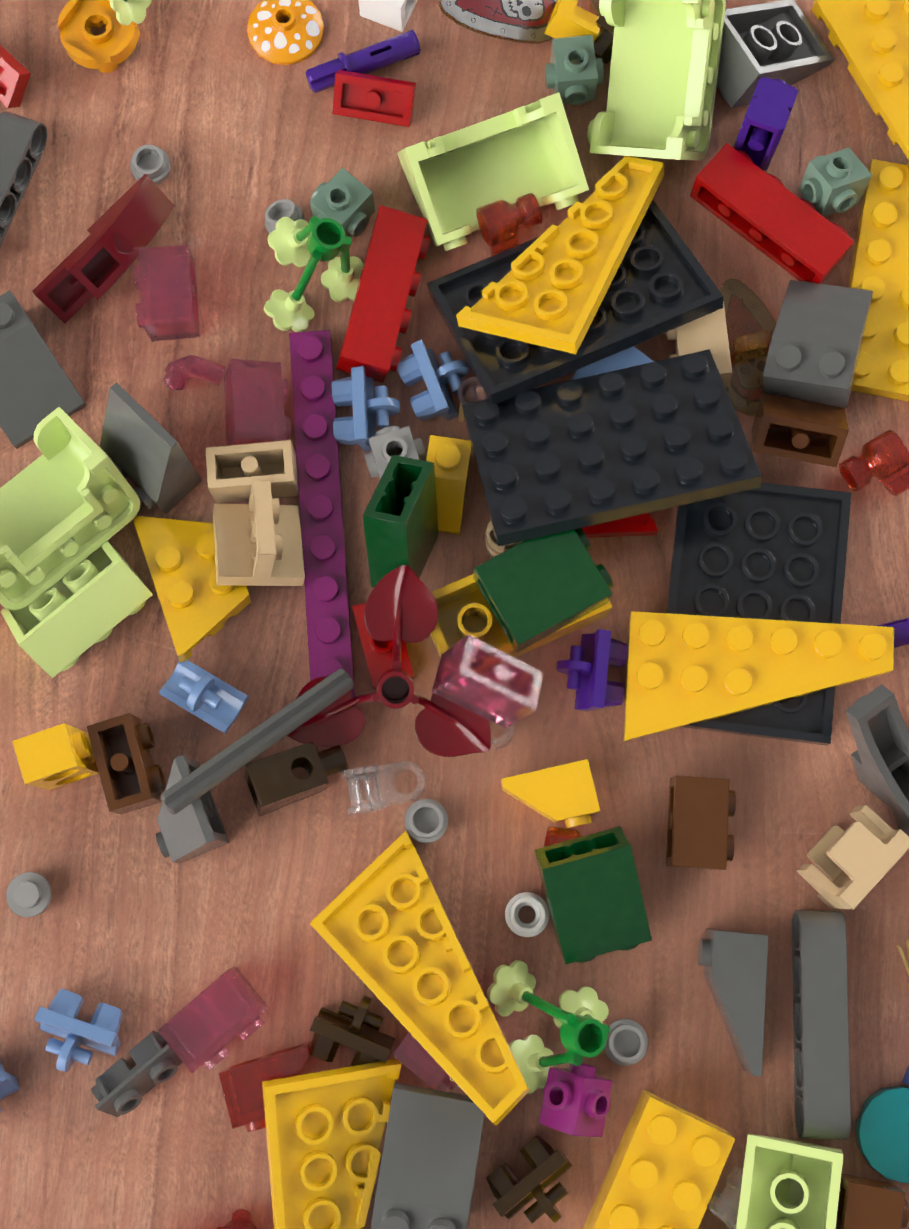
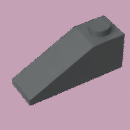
M706 929V938H700L698 944V964L704 966V976L743 1070L752 1076H762L768 935Z

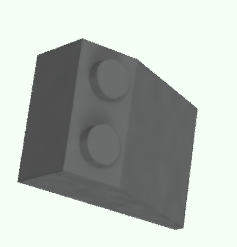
M781 0L725 9L717 87L720 90V95L729 103L731 108L750 104L759 78L781 79L788 85H792L829 66L835 60L794 0Z
M790 280L772 335L763 373L764 393L847 408L873 291Z
M9 290L0 296V427L17 449L34 439L36 426L56 408L60 407L68 416H71L87 405L25 309Z
M116 382L109 391L100 447L124 478L128 476L138 486L134 491L139 499L150 510L157 505L167 514L202 480L179 443Z
M394 1083L371 1229H467L485 1116L468 1095Z

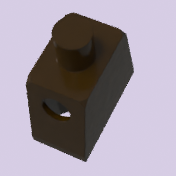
M308 742L246 764L244 777L260 817L324 791L328 785L327 777L347 770L348 764L340 745L317 753L314 743ZM302 767L308 771L309 777L299 779L294 776L292 770Z

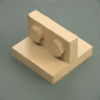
M253 480L248 504L214 503L213 528L217 585L303 586L305 572L299 506L279 505V499L272 498L271 481Z

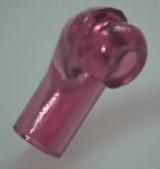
M188 355L168 363L165 367V372L167 373L163 381L168 388L173 390H182L186 380L195 377L219 386L225 366L196 355Z

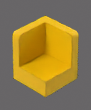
M557 0L544 34L552 38L592 35L594 43L600 32V28L596 23L599 17L577 6L578 0Z

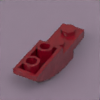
M144 174L87 230L90 235L32 292L65 324L93 296L98 300L123 275L156 235L175 205L148 175Z

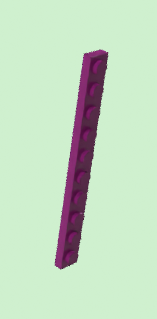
M330 330L289 333L301 536L305 572L304 585L310 681L320 676H330L338 669H344L354 683V687L351 689L352 698H354L355 682L339 443L335 440L333 434L334 418H337L336 404L332 397L334 369Z

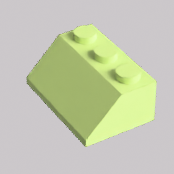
M106 541L31 604L17 610L4 608L0 612L18 645L50 677L54 678L61 671L68 670L75 665L80 655L94 643L105 640L111 634L113 628L124 618L140 611L145 605L146 600L153 594L111 543Z
M748 1134L736 1229H836L844 1155L842 1149L792 1139Z

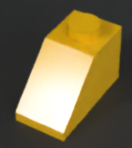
M430 435L426 461L434 463L438 532L460 535L472 453L470 440Z
M588 759L501 779V786L504 792L554 823L565 821L566 829L592 823L590 815L600 812Z

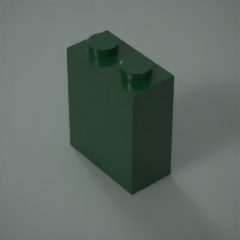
M392 455L365 509L363 523L370 583L373 588L385 575L402 565L409 566L418 578L422 574L438 537L435 468L432 462Z
M581 528L525 540L474 568L473 578L516 653L607 604L611 598L612 592L610 588L613 587L612 579L602 564L595 565L588 553L591 549L590 542Z
M620 826L534 850L557 944L565 965L573 962H588L598 955L616 950H631L641 943L652 941L632 848Z

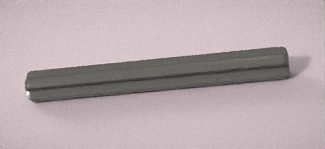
M338 669L167 789L160 796L167 810L172 814H177L353 689L354 683L344 669Z

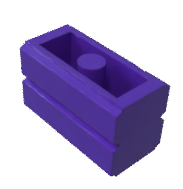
M767 77L759 78L733 147L749 155L753 163L763 171L767 170L799 92L796 87L788 85L781 79H770Z

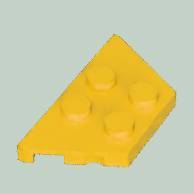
M136 516L133 521L177 656L181 663L187 661L192 656L191 650L208 635L213 637L224 627L225 622L230 617L239 614L250 604V595L247 586L217 585L213 523Z

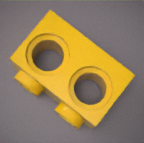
M66 723L12 741L26 785L53 790L99 774L88 733Z

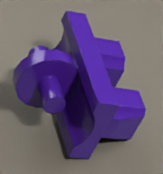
M598 629L596 633L582 634L581 646L572 645L570 648V659L557 661L556 671L568 674L567 689L576 690L574 710L592 711L604 707L619 706L623 703V683L608 681L607 673L608 666L616 668L624 666L627 661L628 645L611 638V631Z

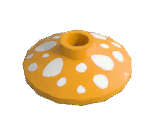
M263 0L256 5L249 16L247 33L251 47L261 58L273 64L290 65L302 62L315 53L322 43L324 24L320 11L310 0ZM282 20H289L286 23H279Z

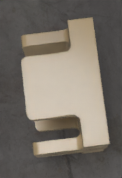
M867 805L857 806L849 813L857 822L852 823L845 832L837 825L830 827L808 851V859L818 868L813 864H802L797 870L798 874L819 893L817 897L829 908L854 910L909 849V836L901 829H892Z

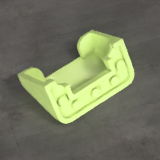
M600 0V13L605 17L609 25L614 26L607 109L606 112H599L595 119L589 123L587 137L590 144V153L675 160H703L707 154L711 137L726 0Z
M559 92L510 112L433 138L427 143L423 141L406 147L397 153L423 218L428 219L426 226L434 245L439 246L443 244L445 251L467 244L465 235L538 207L555 203L556 209L559 210L571 206L577 201L580 202L577 194L589 190Z
M60 407L46 416L36 426L34 431V442L42 452V455L0 488V604L10 610L21 609L31 604L131 522L140 509V499L137 493L111 459Z

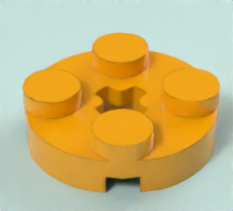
M70 0L64 6L58 18L60 39L67 55L77 64L89 69H98L102 73L115 71L118 64L125 61L133 53L140 37V29L137 23L132 22L126 26L117 21L116 11L111 8L110 0ZM103 24L106 25V31L101 35L94 36L90 30L93 26L100 28Z

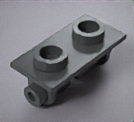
M162 1028L158 1033L153 1030L129 1051L136 1066L131 1069L126 1059L120 1058L95 1079L96 1085L91 1088V1091L99 1101L95 1105L96 1109L115 1117L131 1112L141 1103L142 1097L155 1085L164 1083L172 1078L177 1072L178 1066L188 1058V1055L170 1046L174 1043V1039L166 1029Z

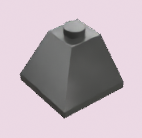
M184 755L174 758L166 790L199 768L200 763ZM210 790L177 814L170 813L162 802L157 819L161 831L156 833V840L165 858L170 856L172 862L183 863L230 843Z

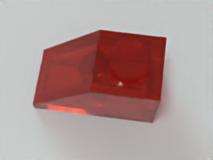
M312 1041L226 1067L218 1073L232 1129L246 1125L247 1132H252L266 1127L262 1081L301 1075L311 1056Z

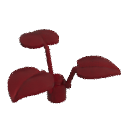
M402 565L397 567L377 583L368 597L364 610L365 626L373 639L378 641L394 639L392 669L385 671L380 676L376 692L352 698V690H350L287 736L303 744L313 742L315 747L342 746L356 739L365 727V716L356 705L381 701L389 708L399 709L411 702L412 704H420L425 707L416 716L415 733L420 744L430 753L442 757H457L472 753L488 752L491 748L490 723L483 705L470 689L458 683L444 682L435 688L430 701L425 697L414 694V684L411 676L401 669L402 640L408 643H418L426 639L436 627L438 606L432 592L409 566ZM328 676L312 679L301 689L296 699Z

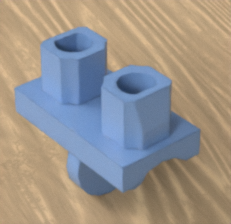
M422 339L411 344L413 354L402 359L397 369L404 384L408 387L424 380L428 390L410 398V403L416 417L421 421L440 415L446 420L457 417L458 412L447 384H450L453 394L458 393L459 386L462 383L461 379L470 371L467 362L464 360L453 361L450 352L447 351L439 355L442 364L439 367L433 350L426 349Z
M363 366L351 368V377L332 381V397L336 406L353 405V416L334 418L333 434L335 440L339 444H358L365 452L371 451L368 438L375 436L376 422L379 429L389 427V416H394L400 412V401L388 397L387 386L375 387L374 395V380L371 377L365 376V368Z
M189 660L177 663L173 674L159 691V694L226 735L250 698Z
M65 989L58 991L48 1009L40 1007L34 1018L35 1022L41 1023L40 1030L65 1039L63 1042L50 1038L46 1045L45 1051L59 1055L56 1069L68 1072L74 1061L89 1065L93 1052L80 1048L81 1045L116 1057L121 1045L117 1035L123 1016L121 1009L105 1003H99L90 1024L76 1019L84 1003L83 997Z

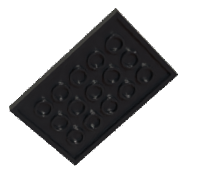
M653 199L576 354L458 326L456 315L465 306L471 308L483 297L482 290L492 281L498 283L511 271V263L537 238L427 283L433 302L492 404L501 403L524 391L534 389L722 309L724 296Z
M710 349L534 388L498 404H492L489 399L462 405L498 546L761 487V472Z
M761 482L760 488L677 506L666 613L841 624L852 493ZM835 686L681 727L827 746L831 744Z

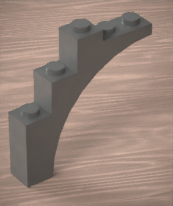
M881 684L869 694L860 697L846 710L858 749L851 754L858 780L894 812L898 829H901L909 836V731L902 718L894 693Z

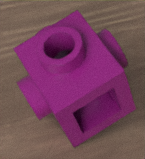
M569 1063L568 1069L550 1067L544 1087V1098L539 1123L572 1136L602 1137L606 1115L610 1108V1093L613 1081L596 1076V1067L585 1063L579 1066Z

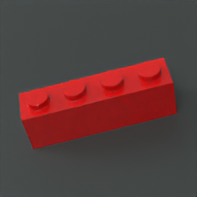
M728 143L719 150L695 178L690 197L798 281L823 284L843 261L855 242L848 236V233L842 226L828 221L816 211L809 201L798 198L784 187V184L778 177L764 172L753 163L749 155L741 150L734 149Z
M380 205L340 351L337 370L351 373V368L363 366L365 368V376L381 383L384 382L389 370L396 372L402 353V348L395 346L399 333L406 334L412 310L405 309L408 295L415 297L421 278V273L415 272L417 259H425L431 236L424 235L428 219Z

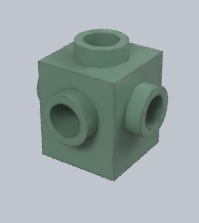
M592 35L554 38L552 40L550 63L545 64L547 89L554 88V94L560 93L562 103L580 105L587 101H594L597 84L603 83L602 58H595Z
M846 148L826 156L820 155L811 160L805 169L798 192L823 217L836 212L843 213L859 204L872 174L850 148Z
M343 167L328 183L323 182L316 188L310 201L313 216L318 217L319 220L331 218L342 225L345 236L350 238L352 236H359L365 230L370 217L375 212L373 192Z

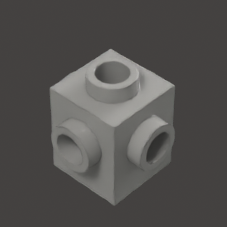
M398 426L385 427L377 431L374 437L368 438L371 452L364 454L371 478L379 476V479H381L392 455L401 453L399 456L426 461L427 456L421 438L413 439L409 426L401 429Z

